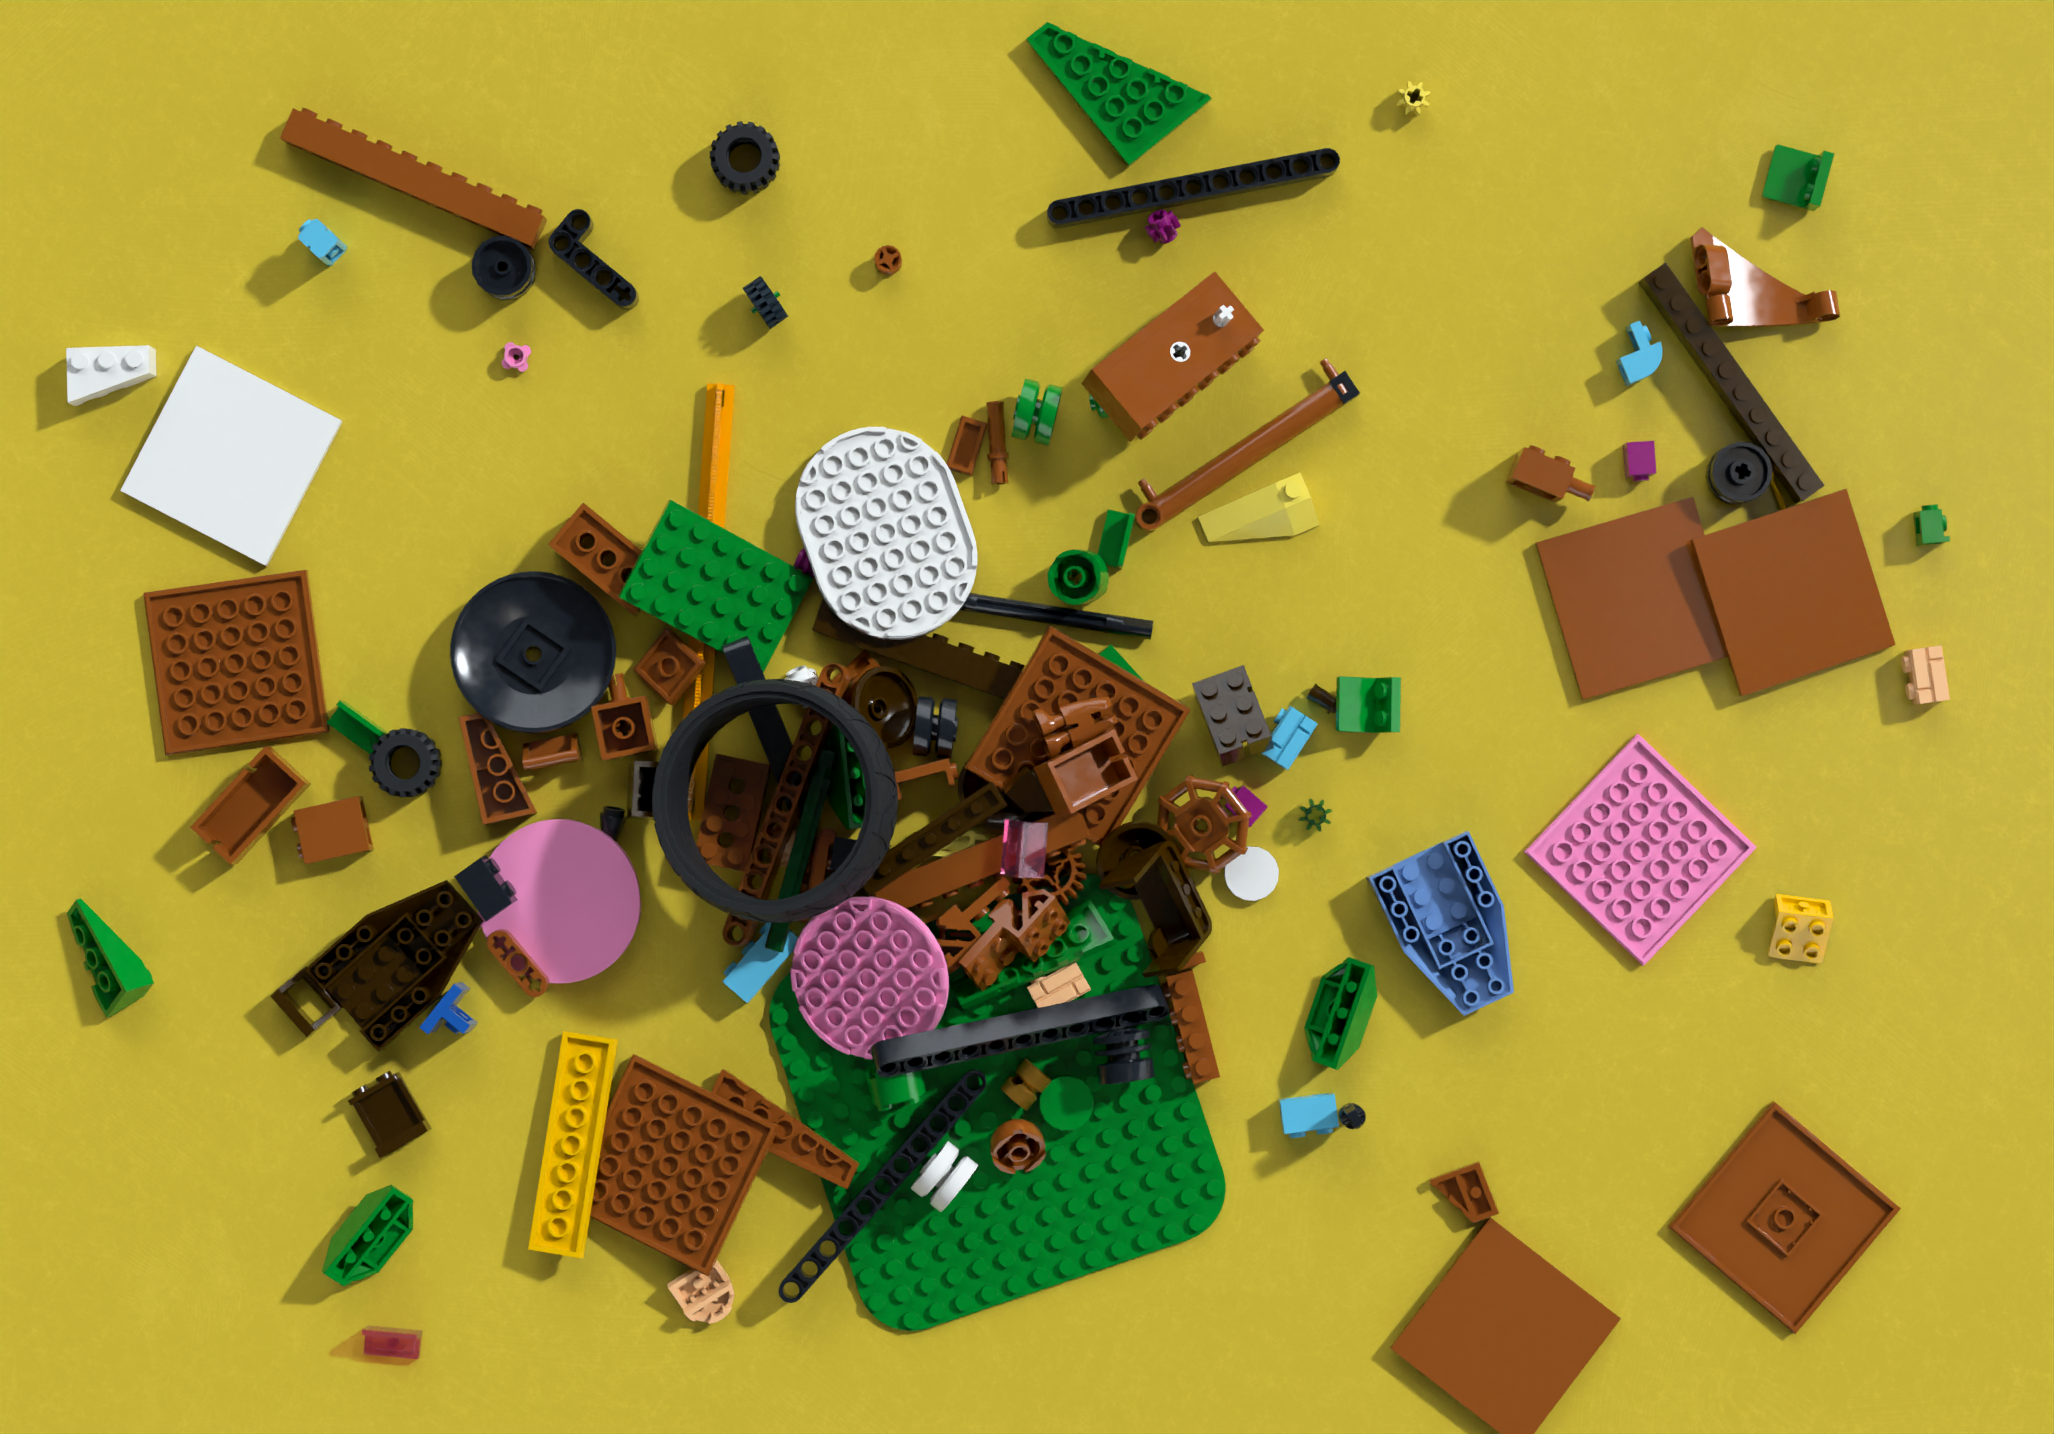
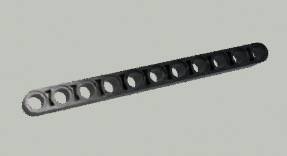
M1324 148L1059 199L1049 205L1047 220L1055 228H1065L1325 178L1336 172L1340 164V157L1335 150ZM1328 156L1333 160L1334 166L1330 169H1325L1320 165V159ZM1295 162H1303L1307 166V172L1303 174L1296 173L1293 169V164ZM1276 167L1279 169L1281 176L1277 179H1271L1267 176L1266 169ZM1243 172H1249L1253 175L1254 181L1251 184H1244L1240 181L1239 175ZM1216 177H1222L1226 180L1227 187L1217 189L1213 186L1212 180ZM1190 182H1195L1200 186L1201 191L1198 194L1192 195L1186 191L1185 186ZM1161 188H1170L1174 196L1169 200L1162 199L1159 195ZM1137 192H1141L1146 195L1147 202L1137 205L1133 202L1132 196ZM1109 198H1116L1121 205L1116 210H1110L1106 207L1105 202ZM1082 203H1089L1093 206L1094 211L1090 215H1083L1079 212L1078 207ZM1056 208H1062L1066 211L1067 216L1063 220H1056L1052 217V211Z
M1151 984L886 1039L875 1043L870 1051L877 1074L884 1078L1154 1022L1165 1018L1169 1014V1008L1161 986Z
M979 1069L968 1070L785 1276L778 1291L783 1301L787 1303L797 1302L981 1095L986 1088L987 1082L986 1076ZM970 1075H978L982 1079L981 1087L975 1090L969 1088L966 1083L967 1078ZM954 1095L960 1096L964 1101L963 1107L959 1110L951 1109L948 1104L950 1097ZM935 1116H940L945 1120L946 1126L944 1129L936 1131L930 1126V1120ZM923 1137L927 1141V1148L924 1151H916L912 1147V1140L914 1138ZM897 1158H905L909 1162V1168L906 1171L899 1172L894 1168L893 1164ZM878 1179H887L891 1184L890 1190L885 1193L879 1192L875 1186ZM862 1199L869 1200L873 1206L872 1210L869 1213L860 1212L857 1208L858 1201ZM842 1220L851 1221L854 1225V1231L844 1234L839 1229V1223ZM827 1240L833 1242L836 1247V1251L830 1255L823 1253L821 1250V1243ZM805 1262H814L817 1265V1273L807 1275L802 1268ZM788 1282L796 1283L799 1287V1293L794 1296L788 1295L784 1290V1285Z

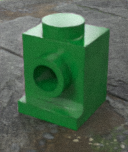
M1938 504L1921 506L1922 511L1914 513L1916 545L1949 542L1950 536H1944V532L1947 530V519L1945 515H1942V509H1938Z

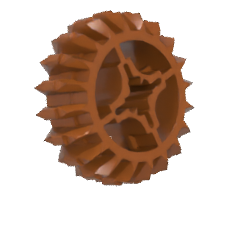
M1064 846L1059 848L1061 853L1058 854V856L1064 858L1063 861L1061 859L1049 861L1045 859L1044 855L1034 858L1039 864V869L1032 874L1033 877L1027 880V873L1030 866L1022 869L1019 866L1012 867L1013 873L1017 874L1012 879L1013 883L1020 884L1016 888L1017 893L1022 894L1034 891L1036 886L1038 888L1049 886L1054 891L1050 894L1058 902L1062 901L1065 906H1068V896L1074 900L1078 897L1074 889L1082 891L1084 888L1078 881L1086 880V874L1081 872L1086 869L1085 863L1079 862L1082 859L1081 853L1074 854L1076 848L1071 849L1070 846L1067 848ZM1043 864L1053 872L1055 883L1048 875H1045ZM1071 867L1070 879L1062 888L1059 879L1066 873V869Z

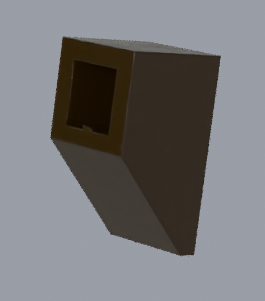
M1025 765L1003 789L1005 794L1025 812L1054 811L1034 768L1030 770Z

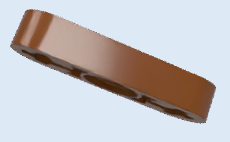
M498 929L488 936V949L527 995L539 997L548 990L549 979L509 931ZM495 936L499 938L504 936L506 938L504 945L507 949L510 950L514 947L516 951L510 953L505 959L503 954L507 953V951L502 946L498 948L495 946L497 942ZM515 955H519L525 960V968L521 971H517L511 966V959ZM532 968L534 971L529 975L534 980L541 979L542 983L539 985L541 990L538 988L531 989L532 980L528 976L524 979L520 976Z

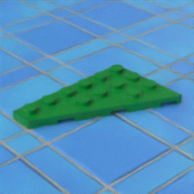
M1046 22L1026 39L1035 53L1129 167L1212 99L1207 93L1204 94L1188 87L1187 84L1177 82L1167 75L1137 64L1127 57L1117 55L1107 48L1086 41L1076 34L1066 32L1049 22Z

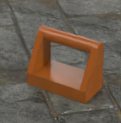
M578 733L523 743L522 762L524 770L530 771L583 761Z

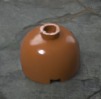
M1024 1119L1006 1121L997 1127L991 1137V1155L994 1165L1000 1171L1016 1174L1015 1170L1024 1169V1172H1028L1039 1166L1045 1158V1142L1042 1133L1030 1121Z

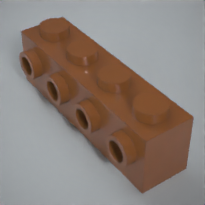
M1189 969L1166 975V982L1162 983L1165 999L1171 998L1173 1009L1169 1010L1172 1026L1178 1025L1180 1035L1175 1036L1179 1052H1185L1187 1062L1182 1063L1186 1079L1191 1078L1193 1084L1219 1078L1220 1074L1193 970Z

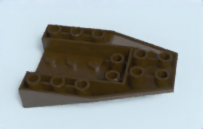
M445 880L365 915L305 970L322 990L327 989L362 1028L360 1031L362 1035L379 1052L384 1050L441 997L484 920L448 880Z

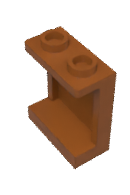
M947 758L895 772L898 801L903 800L899 783L937 773L946 772L950 787L956 786L955 780L959 779L956 763L950 764V760Z
M362 796L293 810L294 817H291L294 833H298L300 843L297 844V851L300 860L304 859L305 864L374 850Z

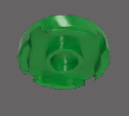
M1060 1076L1052 1079L1040 1096V1111L1044 1119L1052 1127L1060 1130H1074L1083 1126L1091 1117L1094 1109V1097L1089 1086L1074 1076Z

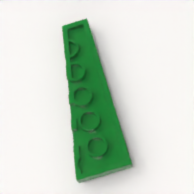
M1089 899L1066 913L1071 923L1067 926L1066 931L1053 941L1048 951L1043 956H1040L1035 963L1019 951L1012 963L1006 965L997 975L994 983L987 986L983 992L973 984L967 974L951 983L950 987L963 1009L970 1008L1117 944L1092 901Z

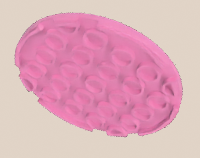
M569 819L539 821L529 824L509 835L489 857V859L493 858L501 869L499 874L503 880H508L517 892L515 897L518 900L492 919L484 920L481 925L483 932L488 939V936L498 929L509 931L547 975L549 983H572L599 974L611 966L631 943L641 915L640 884L635 868L625 851L603 831L583 822ZM495 936L497 939L495 946L497 948L502 946L507 951V953L503 954L505 959L510 953L516 951L514 947L510 950L507 949L504 945L506 941L504 936L501 938ZM519 955L513 956L511 966L517 971L523 970L525 968L524 958ZM530 968L529 971L523 975L532 978L529 974L534 970Z
M852 897L837 907L814 916L800 933L793 950V963L790 969L792 990L795 991L800 1005L798 1008L805 1021L827 1044L847 1055L852 1054L873 1060L870 1050L875 1043L886 1039L934 1030L943 1016L948 999L949 976L947 964L935 936L921 919L911 911L882 898Z

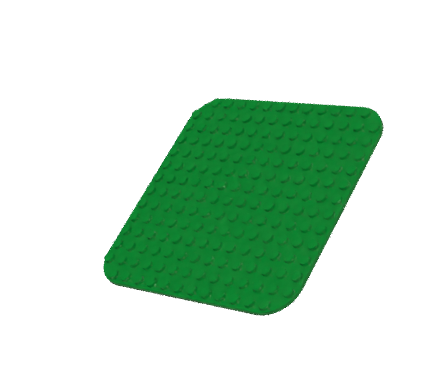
M1084 873L1086 874V880L1078 881L1083 885V890L1074 889L1078 896L1077 899L1074 900L1068 896V906H1065L1062 901H1059V904L1066 914L1090 899L1117 944L1076 961L1091 990L1074 1000L1151 984L1160 986L1157 976L1144 978L1142 974L1152 960L1131 901L1116 896L1108 889L1101 890L1099 884L1102 882L1100 877L1095 874ZM1071 875L1059 879L1062 888L1067 884ZM1049 886L1034 887L1036 890L1045 889L1049 893L1054 892ZM1014 893L1003 898L1012 900L1017 909L1022 910V894ZM996 900L987 905L990 911L978 921L974 917L971 919L972 923L982 934L993 924L988 914L998 905ZM937 920L925 923L935 938H939V928L936 925ZM948 929L945 932L946 937L949 939L960 938L970 940V937L950 936V932L971 933L970 930L957 931V929ZM960 966L952 974L948 973L949 992L943 1016L935 1029L1038 1008L1027 989L1031 982L964 1010L950 987L951 983L967 974L962 966ZM791 972L781 981L774 992L769 1010L770 1028L802 1123L860 1163L848 1189L820 1177L834 1220L838 1218L968 1070L979 1069L986 1076V1088L845 1247V1252L863 1303L875 1318L892 1328L905 1331L927 1329L1187 1241L1207 1230L1216 1220L1222 1209L1226 1192L1223 1169L1192 1079H1186L1182 1063H1185L1186 1060L1183 1052L1178 1050L1175 1038L1177 1033L1174 1026H1172L1169 1014L1158 1021L1126 1027L1140 1030L1149 1029L1150 1037L1139 1039L1138 1044L1151 1043V1048L1140 1052V1057L1153 1058L1155 1077L1116 1084H1098L1096 1066L1108 1062L1107 1056H1095L1094 1051L1106 1048V1044L1093 1045L1092 1037L1105 1033L1102 1032L921 1070L926 1092L920 1096V1102L911 1105H905V1102L894 1104V1107L889 1110L878 1111L877 1106L872 1104L865 1076V1070L870 1067L872 1072L876 1071L874 1061L852 1054L847 1055L833 1048L811 1029L798 1008L800 1005L795 991L792 990ZM1025 1058L1050 1080L1060 1076H1074L1081 1079L1089 1086L1092 1092L1094 1109L1091 1117L1083 1126L1074 1130H1060L1052 1127L1044 1119L1040 1111V1092L1035 1094L1037 1099L1026 1111L1006 1095L1000 1087L1009 1076L1014 1077L1016 1075L1015 1069ZM970 1075L966 1080L967 1086L974 1090L978 1089L982 1085V1079L978 1075ZM954 1095L949 1098L948 1104L951 1109L959 1110L963 1107L964 1101L960 1096ZM935 1116L930 1120V1126L936 1131H940L946 1126L945 1120L940 1116ZM1012 1119H1024L1033 1123L1040 1130L1045 1142L1046 1155L1039 1166L1028 1172H1024V1169L1015 1170L1016 1174H1009L1000 1171L994 1165L990 1151L991 1137L997 1127L1004 1122ZM916 1137L912 1140V1147L916 1151H924L927 1148V1141L923 1137ZM949 1141L959 1149V1154L952 1163L953 1167L966 1156L977 1163L978 1167L942 1212H939L930 1204V1198L937 1190L936 1186L923 1197L914 1192L911 1186L919 1177V1172L934 1153L937 1154L944 1144ZM900 1157L894 1161V1168L899 1172H904L909 1168V1162L905 1158ZM885 1178L878 1179L875 1183L876 1189L879 1192L885 1193L891 1188L890 1182ZM862 1199L858 1201L857 1208L860 1212L869 1213L872 1210L873 1206L869 1200ZM842 1220L839 1223V1229L844 1234H849L854 1231V1225L849 1220Z

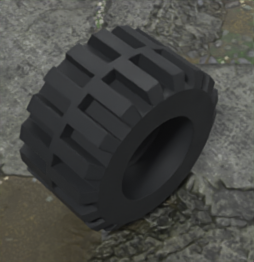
M742 121L737 122L735 126L727 125L724 132L719 131L717 134L718 138L713 140L711 144L710 159L712 169L725 188L728 187L730 191L734 193L738 191L743 195H748V192L752 191L753 194L758 193L762 187L766 189L769 186L768 183L776 178V171H779L780 155L772 135L767 133L765 128L760 125L759 127L755 126L753 122L743 124ZM751 144L756 146L761 153L759 165L750 172L735 171L729 163L731 152L739 145Z
M406 728L391 730L388 734L382 735L379 738L380 741L374 743L372 747L374 751L369 755V760H371L369 771L373 773V781L379 784V788L382 791H386L392 796L415 797L427 792L428 788L435 785L436 782L434 781L436 778H439L441 773L439 768L442 766V760L439 758L441 753L436 748V743L433 739L428 738V735L423 732ZM401 747L415 749L420 757V768L417 774L410 779L398 778L391 768V758L395 751Z

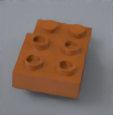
M1005 876L1001 877L964 911L955 903L937 919L936 925L939 928V938H936L944 954L949 974H952L961 966L959 963L960 958L983 935L972 923L971 919L973 917L977 921L990 911L987 907L990 902L995 899L999 903L1011 892L1007 888L1011 883ZM948 929H957V931L970 930L971 933L950 932V936L970 937V940L960 938L949 939L946 937L945 932Z
M1045 889L1022 893V910H1018L1012 900L1003 899L988 914L993 924L961 958L959 963L973 984L983 992L987 986L994 983L997 975L1004 967L1012 963L1019 951L1035 963L1040 956H1043L1048 951L1053 941L1066 931L1067 926L1071 922L1057 899Z

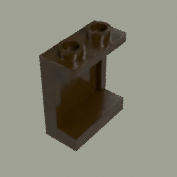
M390 1071L376 1078L378 1084L369 1089L365 1084L353 1091L354 1097L348 1100L350 1106L353 1105L377 1146L375 1151L379 1158L384 1157L432 1129L400 1072L393 1075Z

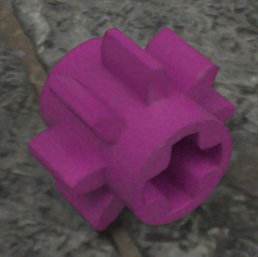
M1157 210L1149 216L1148 222L1150 225H1147L1145 230L1154 243L1159 240L1160 243L1166 244L1177 237L1176 229L1181 227V224L1172 211L1167 213L1165 210Z

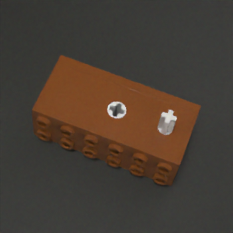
M1214 271L1096 365L1081 384L1130 442L1137 437L1142 440L1159 424L1158 421L1161 424L1165 422L1179 408V405L1182 408L1194 398L1196 393L1207 388L1220 373L1223 375L1240 357L1244 358L1261 341L1258 337L1264 329Z

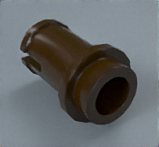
M1315 683L1306 699L1326 709L1327 714L1331 712L1335 715L1336 696Z

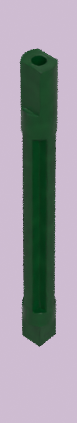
M822 749L818 765L815 764L778 900L796 896L800 893L834 771L832 765L836 752ZM791 922L771 923L765 948L783 952Z

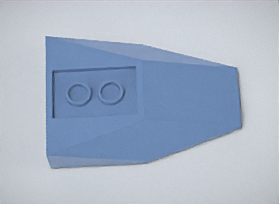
M1469 831L1459 833L1366 877L1403 952L1464 1016L1514 993L1504 905Z

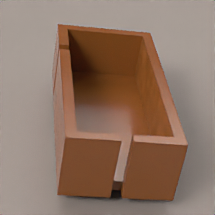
M265 746L248 764L252 768H257L255 772L252 769L244 768L190 827L207 844H215L213 849L230 865L238 864L311 785L303 775L272 747Z

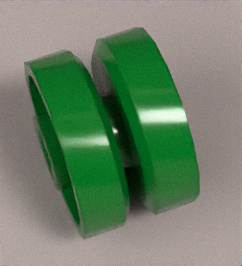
M1025 378L1021 395H1018L1013 415V420L1015 421L1011 437L1026 440L1031 426L1036 425L1034 433L1035 443L1049 446L1063 387L1049 384L1045 388L1043 399L1040 400L1038 399L1040 391L1039 382Z

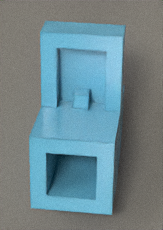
M1640 321L1626 327L1635 352L1616 361L1626 386L1651 375L1658 368L1662 359L1661 342L1650 346V332L1646 325L1642 326Z

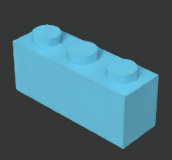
M766 923L759 931L762 934L761 938L756 943L751 940L741 953L744 957L738 964L733 961L723 972L726 978L722 982L746 1003L750 1002L793 952L799 936L791 929H789L784 951L777 952L765 948L771 923Z

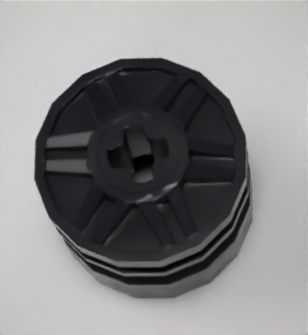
M1121 1028L1092 1037L1093 1045L1106 1044V1048L1094 1051L1095 1056H1107L1108 1062L1096 1066L1098 1084L1125 1083L1155 1077L1153 1058L1140 1057V1052L1150 1049L1151 1043L1138 1044L1139 1039L1150 1037L1149 1029Z

